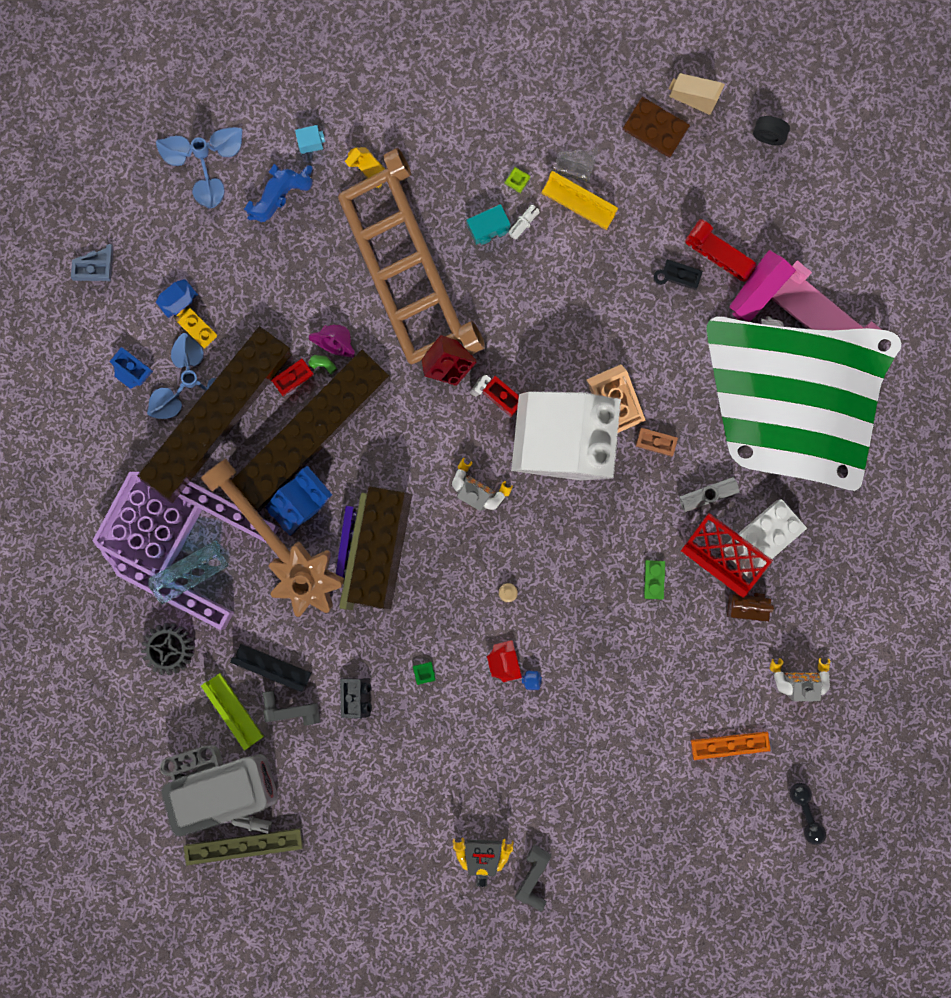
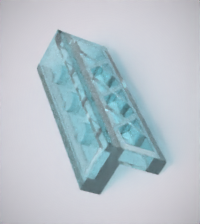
M214 541L149 578V588L162 605L228 567V562L220 553L219 543ZM215 557L221 563L217 567L208 565L209 561ZM196 568L205 569L204 574L201 576L192 575V572ZM180 577L188 579V583L184 586L175 585L176 580ZM163 587L172 588L171 593L165 597L158 591Z

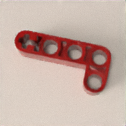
M701 219L698 220L686 238L685 243L689 247L692 246V249L704 257L708 256L707 259L722 268L723 266L725 271L740 281L747 282L757 264L711 233L713 227L708 222Z

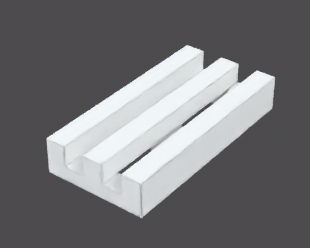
M487 375L480 377L470 393L475 397L483 392L481 390L487 386L486 383L491 378Z

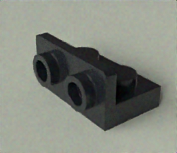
M370 678L340 679L341 718L361 719L371 716L370 693L372 686Z

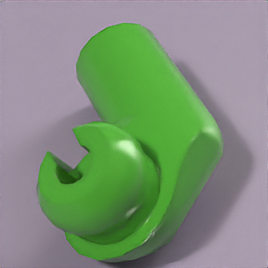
M314 355L309 360L311 368L324 366L330 375L337 370V367L327 356Z

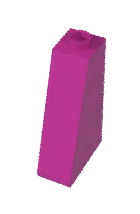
M768 250L729 306L734 311L732 315L737 320L750 322L794 274L796 269L784 258Z

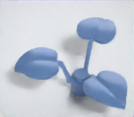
M242 128L218 130L211 135L207 143L200 137L193 139L191 145L182 136H171L156 140L160 156L165 162L173 166L183 165L186 161V156L190 157L193 152L194 156L201 160L206 181L200 180L196 182L193 186L192 192L195 200L207 208H214L220 204L224 197L223 183L217 178L209 180L204 158L209 154L208 149L212 151L217 150L222 157L236 155L240 151L242 144Z
M186 333L178 337L171 351L173 364L178 368L186 366V371L181 374L182 383L175 395L169 388H159L152 393L149 399L147 414L153 418L169 419L176 416L182 408V403L177 397L184 387L193 388L198 385L207 391L216 379H210L207 387H205L198 381L195 372L190 370V366H197L202 361L203 350L199 343Z

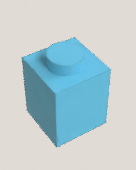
M317 125L295 130L301 154L323 149L322 143L325 142L323 131H319Z

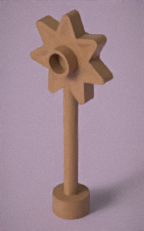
M226 458L203 475L201 479L207 487L214 491L220 486L279 557L273 559L269 564V568L281 580L272 590L271 596L273 598H291L296 617H300L309 604L324 613H328L333 607L329 592L341 588L344 584L343 577L327 570L331 552L326 550L311 557L300 542H296L292 546L291 551H289L230 480V477L236 473V470Z

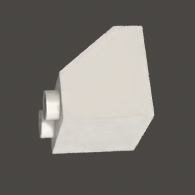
M526 392L519 394L511 471L580 481L613 478L621 399L588 393Z

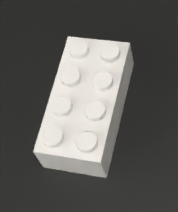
M780 499L771 504L738 534L773 559L803 533L807 527L786 503ZM744 545L737 546L739 556L749 555L748 549ZM733 546L724 547L726 557L735 556ZM760 557L753 558L755 567H763L766 564ZM749 558L740 559L741 569L751 568ZM728 560L735 569H738L736 560ZM742 572L744 579H750L753 576L752 572Z

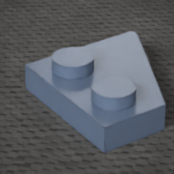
M112 244L106 245L105 249L98 252L94 250L86 256L73 259L71 279L73 281H111Z

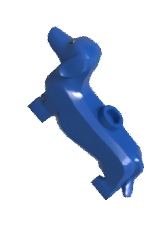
M273 164L269 171L273 177L268 180L261 200L255 206L249 200L244 208L249 215L247 219L265 222L273 216L278 207L282 208L286 202L285 196L290 189L296 188L308 191L313 184L311 178L313 167L310 165L306 166L299 174L291 169L280 170L276 164Z

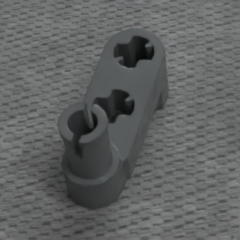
M274 690L262 692L265 722L301 716L304 725L321 722L318 703L278 709V707L276 708Z
M534 844L526 857V860L533 865L517 890L515 898L542 912L547 901L532 893L550 861L551 854Z

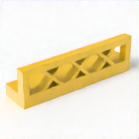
M554 171L550 173L548 182L542 190L543 195L605 230L608 229L618 210V207Z

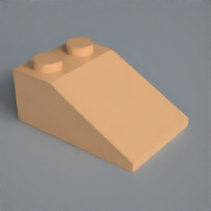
M622 365L587 379L592 394L621 399L618 433L646 421L628 372Z

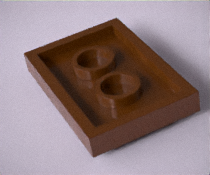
M642 96L622 130L671 158L689 129L690 124Z

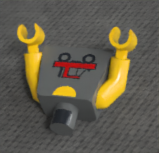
M462 837V841L459 843L455 842V838L453 839V849L455 850L456 858L462 868L468 870V875L476 876V886L486 887L488 876H496L497 871L502 870L509 860L510 853L514 847V841L508 845L505 844V839L502 842L469 839L464 841Z

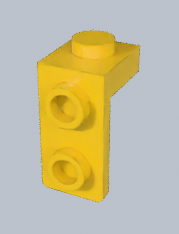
M366 147L353 148L348 153V158L344 161L349 167H358L367 178L385 169Z
M189 306L174 317L177 323L203 348H206L217 337V334Z

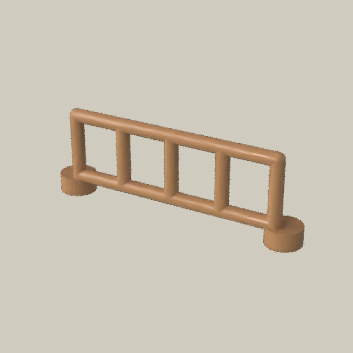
M396 148L384 154L386 169L339 193V202L407 362L415 364L422 361L421 359L435 342L415 351L403 320L438 303L452 332L446 337L455 339L458 342L462 341L465 349L472 355L485 349L483 337L474 321L461 325L400 184V181L410 177L412 174L403 153L399 148ZM387 182L399 212L363 229L351 200ZM405 222L417 252L380 269L368 240ZM422 262L434 293L398 310L385 280Z

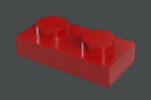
M300 359L271 381L281 395L285 396L314 374L305 361Z

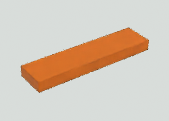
M768 731L690 740L693 760L771 751Z

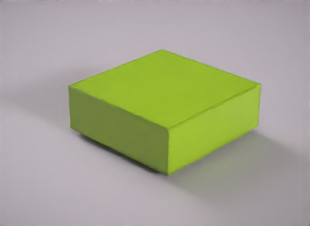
M514 167L505 181V185L521 194L531 176Z

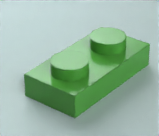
M645 560L644 599L664 600L665 561Z

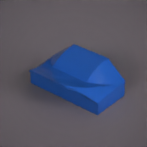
M183 279L174 282L160 293L156 304L170 318L191 304L198 294L188 281Z
M122 347L110 360L114 367V377L130 389L137 385L141 386L153 372Z

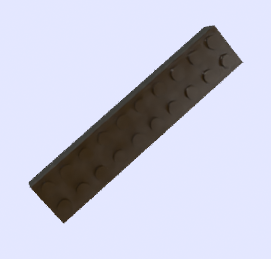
M259 326L137 477L163 498L173 503L291 357L290 347Z
M362 349L231 481L259 513L270 502L276 492L289 483L391 380L390 376Z

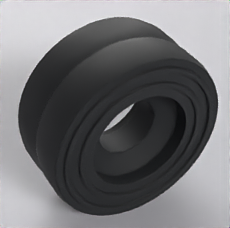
M762 116L756 122L753 136L765 144L783 145L787 140L790 125L777 117Z

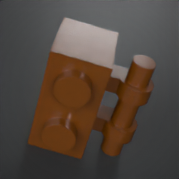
M736 592L735 594H729L727 617L769 622L770 612H773L774 605L771 604V598H766V594L754 593V597L745 596L744 598Z

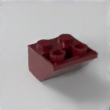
M443 335L439 336L421 359L425 377L455 386L460 383L477 363L476 359L457 340Z

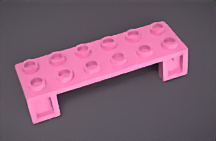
M798 260L792 265L796 269L794 274L771 298L807 329H863L861 325L806 281L812 272ZM872 321L864 327L882 330Z

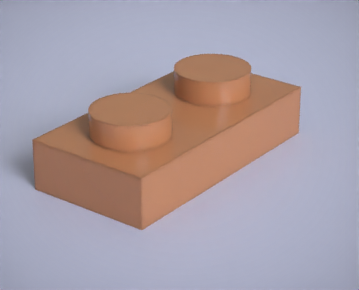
M640 428L635 447L673 457L678 438Z

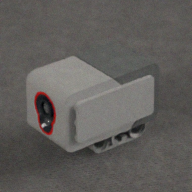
M208 745L166 758L160 764L161 773L172 778V782L162 787L161 794L171 831L178 837L261 811L274 805L278 799L268 760L261 754L223 764L218 747ZM207 749L211 750L212 752V758L210 760L207 759L205 756V752ZM190 758H193V761L191 763L183 764L182 762ZM170 761L175 765L173 772L168 768ZM197 768L195 772H191L185 775L181 774L183 772Z

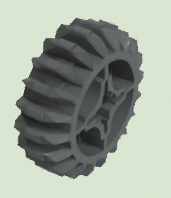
M164 623L163 627L157 625V631L150 629L151 635H145L148 642H142L146 649L141 650V653H147L143 660L150 661L147 663V667L154 665L153 672L159 670L160 675H164L166 672L168 676L172 675L173 671L177 674L180 672V669H186L184 663H191L187 656H194V653L189 652V649L195 648L194 645L189 646L188 643L192 642L193 638L186 639L189 632L182 633L183 627L177 628L175 623L169 626V623ZM169 633L168 638H165L163 644L155 643L159 636ZM174 636L180 640L182 648L176 646V638ZM168 646L173 652H168L167 654V650L161 647ZM154 650H156V651H158V652L160 653V655H161L160 660H161L162 662H160V661L156 658V656H155V654H154ZM172 655H181L175 664L167 665Z

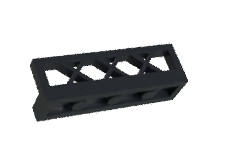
M242 643L239 645L236 655L230 661L234 665L300 692L305 691L312 674L310 671Z

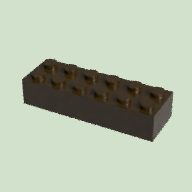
M368 486L347 602L380 609L392 608L412 494Z

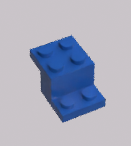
M306 466L295 479L276 492L265 508L281 525V528L291 536L304 522L317 514L333 494L311 469Z

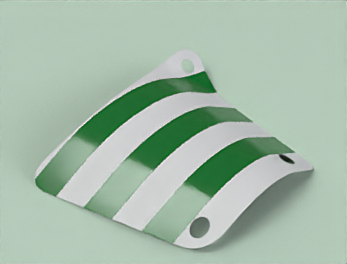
M714 317L711 319L706 327L726 441L731 457L739 465L748 469L812 480L852 491L858 490L862 485L881 384L895 356L901 349L899 337L890 331L870 328L813 330L758 324L727 317ZM882 339H887L891 342V347L889 350L882 352L878 349V343ZM747 445L751 447L753 455L748 459L741 458L738 455V448L740 446ZM839 465H845L848 469V474L845 478H840L837 475Z

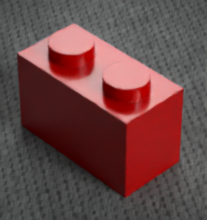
M494 376L483 389V394L512 418L518 410L519 395L498 377Z

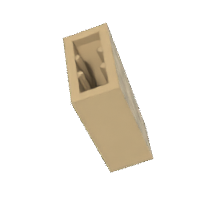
M680 73L677 80L673 78L669 87L671 94L669 97L710 115L725 84Z

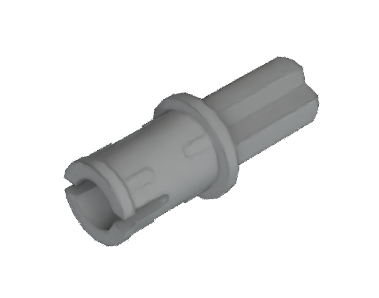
M243 816L232 820L234 826L247 828L249 831L255 830L268 834L272 827V821L258 819L256 816Z

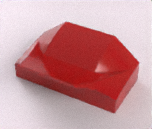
M513 641L494 644L493 650L487 655L491 676L501 679L502 682L522 678Z

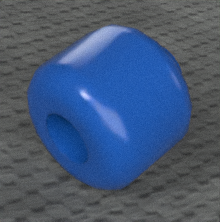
M526 671L525 676H522L524 687L527 690H539L541 688V673L539 671Z

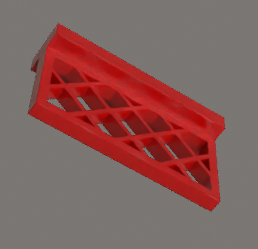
M708 513L681 550L682 553L742 598L748 594L773 561L710 513ZM708 520L716 525L717 531L707 532L706 523ZM721 534H729L732 537L733 543L723 544ZM708 535H718L719 544L710 545ZM704 536L706 546H699L694 542L695 538ZM744 545L748 549L749 555L739 556L737 546ZM733 546L735 556L726 557L724 547ZM720 548L722 557L715 558L711 554V549ZM760 557L766 564L763 567H755L753 558ZM749 558L751 568L741 569L740 559ZM726 560H736L738 569L731 570L727 567ZM742 572H752L753 580L751 583L743 579Z

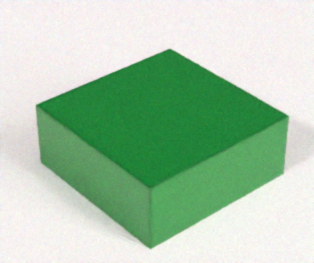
M432 661L413 666L417 685L436 681Z

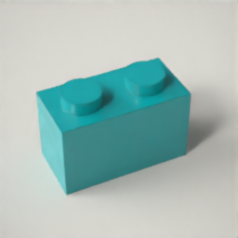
M501 204L466 220V225L476 245L479 243L484 245L490 242L491 238L496 235L498 237L506 235L511 225Z

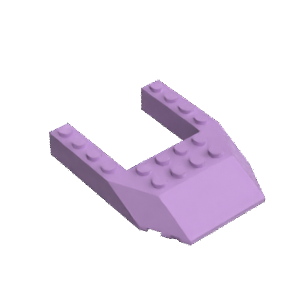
M129 472L92 541L100 549L102 555L110 563L118 577L219 630L226 629L234 614L233 611L168 578L167 575L202 510L265 543L266 541L231 501L190 481L177 499L170 503L137 477L140 472ZM263 519L276 534L279 527Z

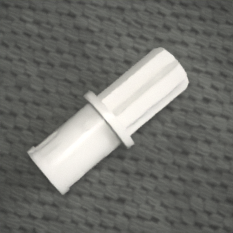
M530 205L524 214L517 218L518 221L509 230V235L512 238L518 239L523 231L530 227V223L540 213L538 208L531 214L535 206Z

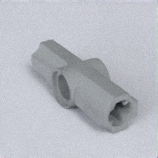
M732 477L679 496L680 504L684 512L737 494L739 493L737 481ZM706 490L713 492L711 500L705 497Z

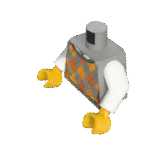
M463 458L458 465L459 470H457L452 482L453 488L457 491V498L480 511L496 509L505 496L510 495L513 485L510 488L505 487L506 481H503L499 492L491 489L466 474L472 466V461L467 465L464 462L465 458Z
M779 658L778 664H776L772 659L769 668L775 673L774 678L777 688L791 700L821 701V695H824L829 690L830 679L828 671L830 659H827V664L821 663V658L819 659L818 670L820 673L781 672L783 660Z

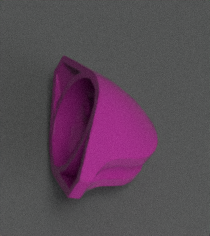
M324 325L321 331L309 335L310 341L330 353L344 357H355V351L351 346L350 332L342 325Z

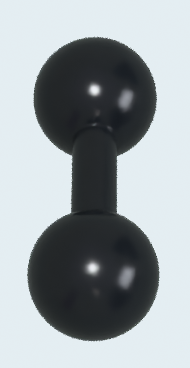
M796 783L791 787L789 794L795 804L801 805L808 825L804 829V837L810 844L819 845L825 841L827 834L824 826L815 822L808 804L812 798V791L808 785Z

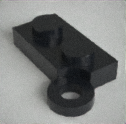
M667 259L664 268L657 270L653 275V279L658 285H663L669 281L697 290L703 271ZM663 274L664 280H659L658 275Z

